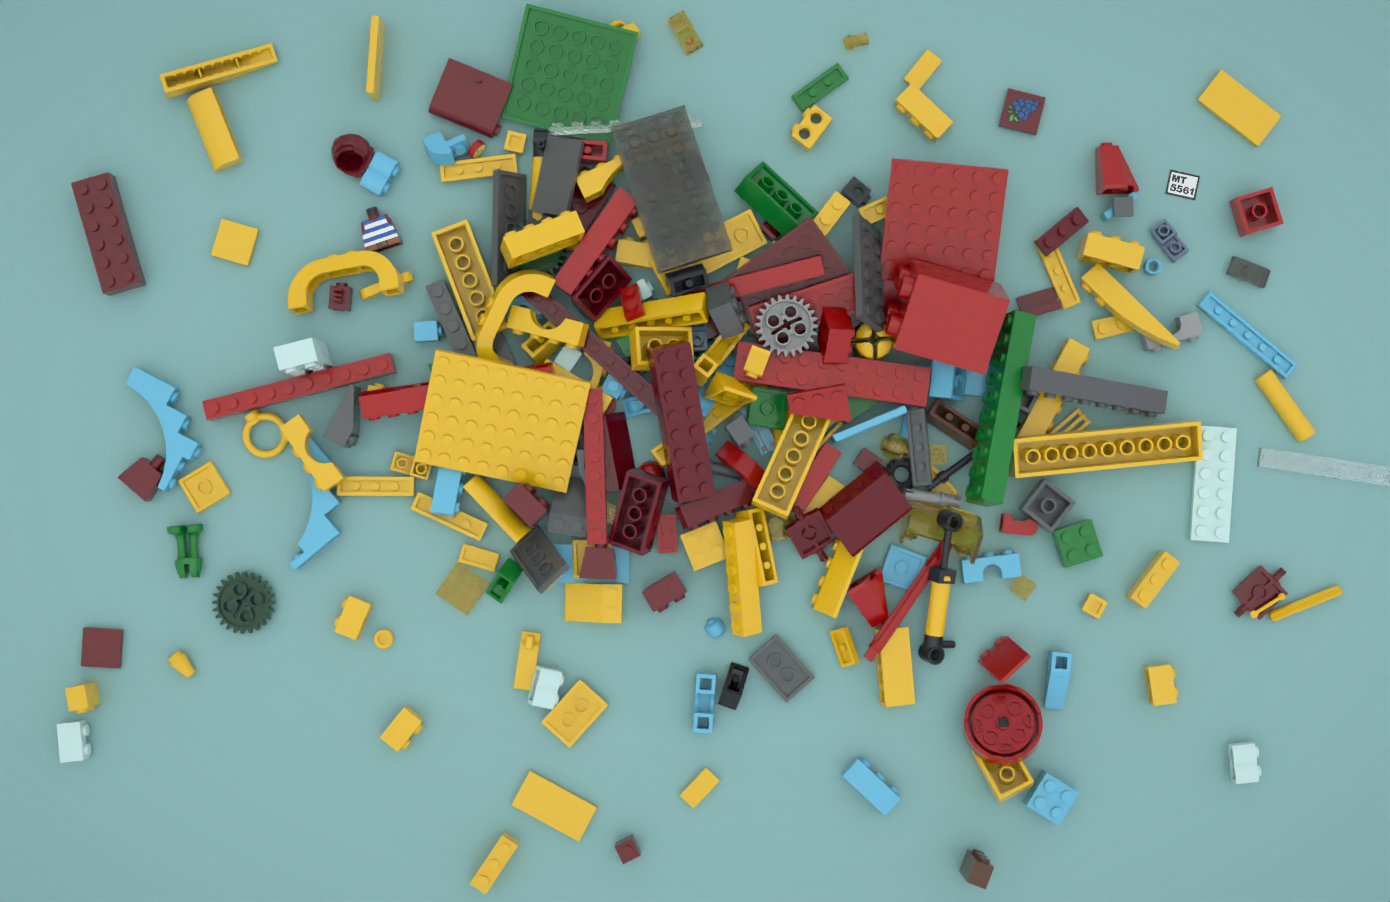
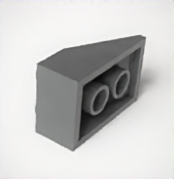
M350 385L323 435L343 447L351 448L352 445L355 446L360 437L358 433L360 431L359 395L361 388Z
M570 477L566 493L554 491L547 532L582 538L587 537L586 488L583 479Z

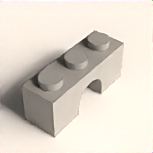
M1198 312L1174 318L1176 330L1172 335L1179 342L1187 339V342L1199 339L1198 335L1204 334ZM1139 333L1144 351L1150 349L1152 353L1162 350V344Z

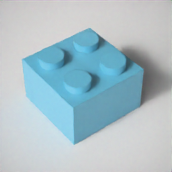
M933 360L930 365L931 382H929V396L939 398L940 400L964 402L967 370Z
M1042 769L1023 803L1060 826L1078 797L1079 792Z

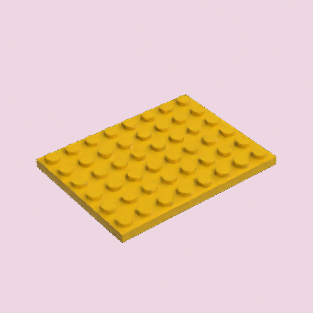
M436 349L414 461L516 483H529L531 486L566 493L591 382Z

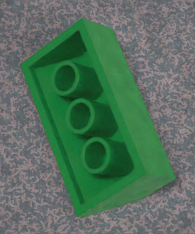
M764 161L746 175L734 190L741 199L745 200L755 212L759 213L782 236L810 216L814 219L819 213Z

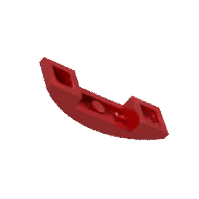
M727 440L715 455L728 468L732 467L757 491L765 471L744 451Z

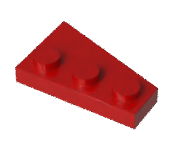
M845 383L787 393L791 414L852 422Z

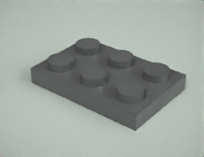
M777 634L748 659L786 703L815 678Z

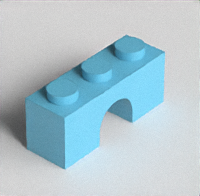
M1012 549L1003 550L1001 555H994V552L983 553V557L975 558V554L965 555L964 559L959 560L962 583L984 581L983 571L986 566L991 564L998 568L1000 578L1022 576L1019 553H1013Z
M696 673L693 732L712 733L716 673Z

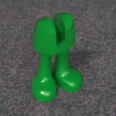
M203 524L167 527L168 534L174 535L177 540L178 558L175 560V567L180 579L188 577V564L190 565L191 577H200L203 558L199 557L198 537L204 529ZM186 530L189 534V557L187 556L186 549Z

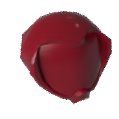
M341 135L332 144V160L339 170L357 179L362 177L368 169L374 155V148L360 135Z

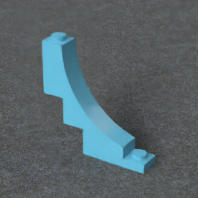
M310 437L308 446L313 458L321 463L333 462L317 441ZM309 474L312 487L311 515L307 528L298 543L304 552L300 551L292 557L294 561L290 563L294 570L301 568L342 533L328 516L342 504V501L332 489L327 492L319 490L313 482L315 478L312 474Z

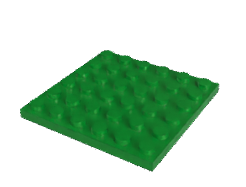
M526 3L508 80L509 83L513 84V87L500 117L586 140L605 141L611 146L639 32Z

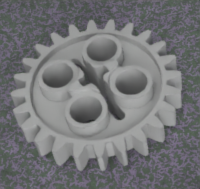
M786 294L785 299L778 295V301L771 298V305L766 302L764 303L766 310L759 309L762 316H756L760 323H755V327L760 328V330L756 331L755 334L762 336L758 339V342L765 341L763 348L765 349L769 346L771 353L774 350L777 351V357L781 352L784 353L785 358H787L788 353L795 357V351H798L801 355L803 353L802 347L806 350L809 349L807 342L814 343L811 336H817V333L813 330L818 329V325L813 324V322H816L818 318L811 317L815 311H808L810 304L802 305L803 298L797 302L796 295L792 300L789 299L788 294ZM787 309H793L796 315L794 317H788L786 316L785 311ZM775 318L779 324L775 327L770 326L768 320ZM797 318H802L801 321L791 324L789 330H787V328H783L776 334L771 335V332L782 328L784 322L786 324H790ZM802 326L805 329V333L797 334L794 328ZM785 335L788 338V342L784 344L779 343L777 337Z

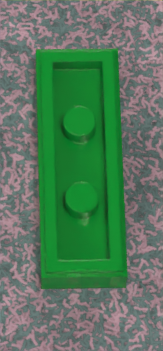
M837 63L792 95L791 98L803 113L808 107L810 108L846 82L849 77Z

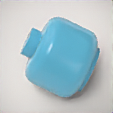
M710 618L705 625V630L711 638L720 637L726 629L720 618Z

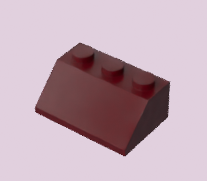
M607 254L571 296L572 304L585 318L596 322L619 296V289L626 287L632 278L610 254Z

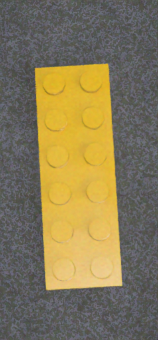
M751 209L702 233L705 237L703 239L697 238L700 244L697 246L693 243V250L687 247L686 253L679 249V253L675 254L674 249H672L670 253L665 252L650 260L649 263L666 295L670 294L665 277L666 273L702 263L707 274L767 244Z

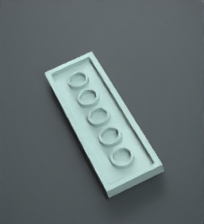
M1201 426L1203 460L1194 461L1189 540L1229 543L1237 428Z

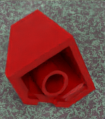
M1110 142L1101 143V146L1095 149L1096 195L1138 192V185L1119 146L1112 145Z
M879 566L851 583L847 590L848 595L872 628L874 626H877V628L882 626L888 618L882 568Z

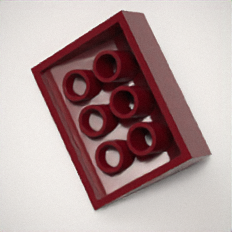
M876 461L821 506L819 511L850 555L854 557L911 511L913 507L891 473L879 461Z

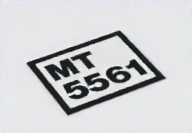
M1170 170L1165 194L1195 200L1200 176Z

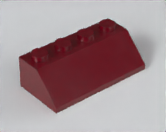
M625 412L603 415L606 493L622 490L626 471L635 468Z

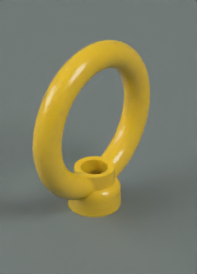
M255 409L244 417L246 424L243 428L242 438L245 447L251 454L260 458H272L279 455L285 449L287 443L282 436L279 444L274 449L268 451L256 448L250 439L252 427L262 420L272 421L278 427L284 425L285 422L279 416L267 412L259 413Z

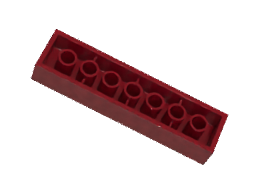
M682 340L646 348L672 500L680 504L715 495L691 344Z

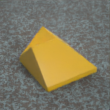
M719 372L715 373L704 393V398L735 408L757 400V396L734 377Z

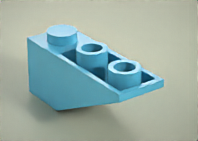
M1048 650L1044 708L1064 709L1071 671L1072 653Z

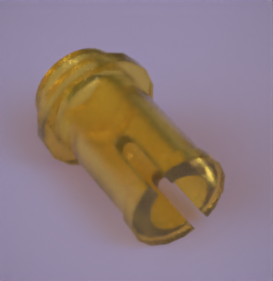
M866 32L853 36L847 35V37L843 38L844 46L849 50H852L853 47L868 45L869 43Z

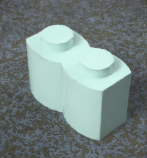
M537 665L528 695V703L532 706L553 709L559 701V694L557 693L564 681L562 672L559 669Z
M1251 741L1228 744L1232 782L1235 784L1259 782V776L1262 773L1260 765H1257V757H1259L1258 746H1255V743Z

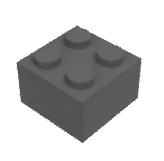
M724 281L706 288L708 311L722 339L724 340L745 332L744 324L746 319L743 314L745 311L742 302H738L736 299L737 293L734 286L730 287L728 281Z
M1041 479L1018 510L1034 520L1048 533H1053L1076 502L1047 479Z

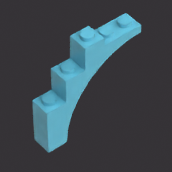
M134 367L125 384L136 390L151 405L161 423L166 442V461L164 472L157 488L163 491H170V489H174L178 482L176 478L179 472L185 469L186 459L194 461L195 458L198 459L202 453L201 447L203 444L183 434L191 424V416L171 406L172 403L175 404L178 400L180 389L141 368Z

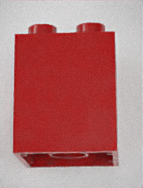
M912 258L909 268L900 266L894 283V289H897V297H899L897 305L888 303L884 312L885 334L892 336L891 340L894 349L985 375L1010 303V299L1002 285Z

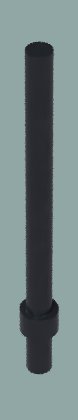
M1019 420L1017 422V428L1021 425ZM972 452L947 470L939 472L936 475L937 477L933 479V485H926V488L931 491L939 484L947 482L950 476L973 460Z

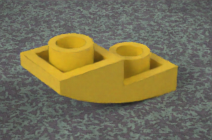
M394 451L389 469L428 480L432 465L415 462V456Z

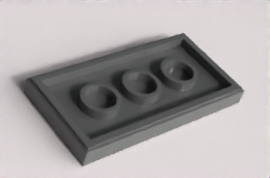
M555 136L547 137L531 211L559 216L564 211H570L585 144L584 141Z
M538 525L510 550L515 560L540 594L547 590L570 568Z

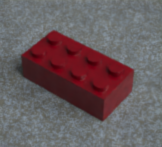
M638 468L626 471L608 544L641 556L651 552L669 486V479Z

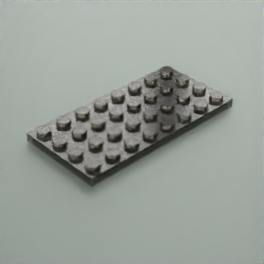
M685 105L611 128V133L657 273L667 272L732 251V246Z

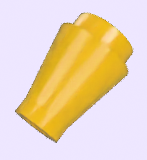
M180 650L168 659L169 665L186 678H189L196 671L186 654Z

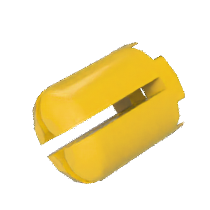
M865 323L855 331V337L852 339L851 345L857 357L878 361L889 353L892 347V341L889 339L892 336L885 334V324L884 331L878 333ZM870 337L873 338V340L875 339L876 343L873 346L872 344H870V342H865L868 341Z

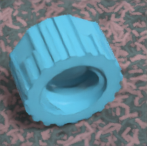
M1150 258L1143 265L1144 272L1149 276L1156 275L1161 271L1162 264L1160 260ZM1150 263H1154L1156 265L1155 271H1150Z

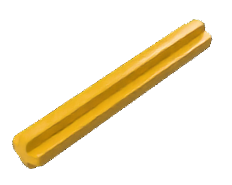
M1335 585L1269 612V617L1271 621L1275 622L1342 595L1341 587Z

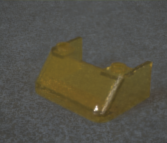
M908 500L913 509L902 517L899 528V543H903L904 539L911 541L916 539L917 536L943 543L945 530L938 526L937 516L942 510H949L960 514L963 518L962 528L957 532H952L951 545L954 546L958 555L963 557L969 556L970 563L974 564L984 537L982 520L978 515L950 506L938 507L937 504Z

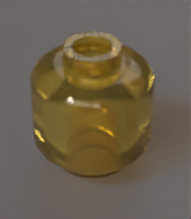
M890 433L888 436H884L880 450L883 451L885 457L899 461L909 453L907 438Z

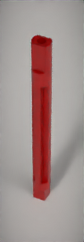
M943 539L869 644L868 650L863 655L869 662H873L877 654H880L929 583L930 566L940 567Z

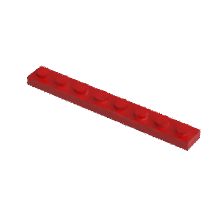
M599 388L589 389L584 411L587 545L607 544L603 389Z

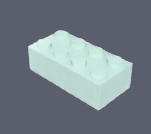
M314 338L273 347L279 371L294 375V377L306 375L312 371L328 369L327 367L332 366L327 344Z

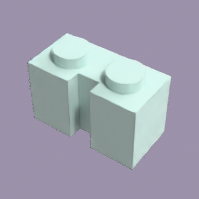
M86 720L57 724L60 763L88 759L91 754V745L86 743V736L89 735V726L86 724Z

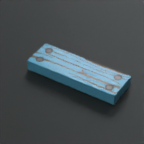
M746 404L739 410L740 414L745 419V421L747 418L748 404ZM749 425L755 434L753 439L762 456L775 450L774 437L770 428Z

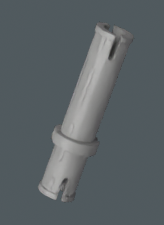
M908 488L903 490L904 495L910 501L937 504L938 507L952 506L960 508L962 500H959L961 499L959 495H949L941 491L935 493Z

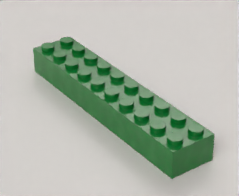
M1014 310L1007 313L1003 320L993 354L989 361L990 370L985 381L987 387L982 397L983 409L979 414L980 429L977 430L975 439L978 442L972 452L973 464L969 470L970 481L965 491V496H967L966 502L984 507L1003 504L1023 390H1020L1023 367L1028 366L1036 315Z

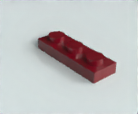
M1076 207L1035 240L1034 243L1046 257L1085 226L1089 220L1079 207Z

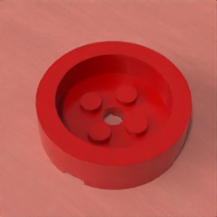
M1009 684L991 685L976 693L967 705L964 715V735L971 750L982 760L1001 766L1017 764L1028 758L1039 744L1043 729L1041 710L1035 699L1023 689ZM1005 718L1008 720L1009 725L1007 727H999L998 720Z

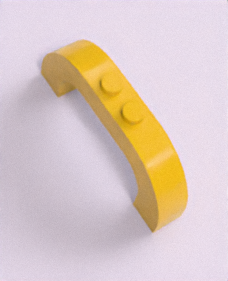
M348 251L342 255L332 254L327 258L318 259L307 264L296 274L288 291V309L295 315L314 312V292L322 282L329 279L364 272H375L379 277L380 291L386 297L405 293L403 278L398 269L385 256L377 252Z
M521 270L509 275L498 285L493 296H490L486 302L485 307L487 309L485 313L480 315L477 322L479 326L475 334V351L478 358L513 365L512 361L497 355L493 351V340L512 300L523 292H535L548 298L556 281L552 275L539 270Z

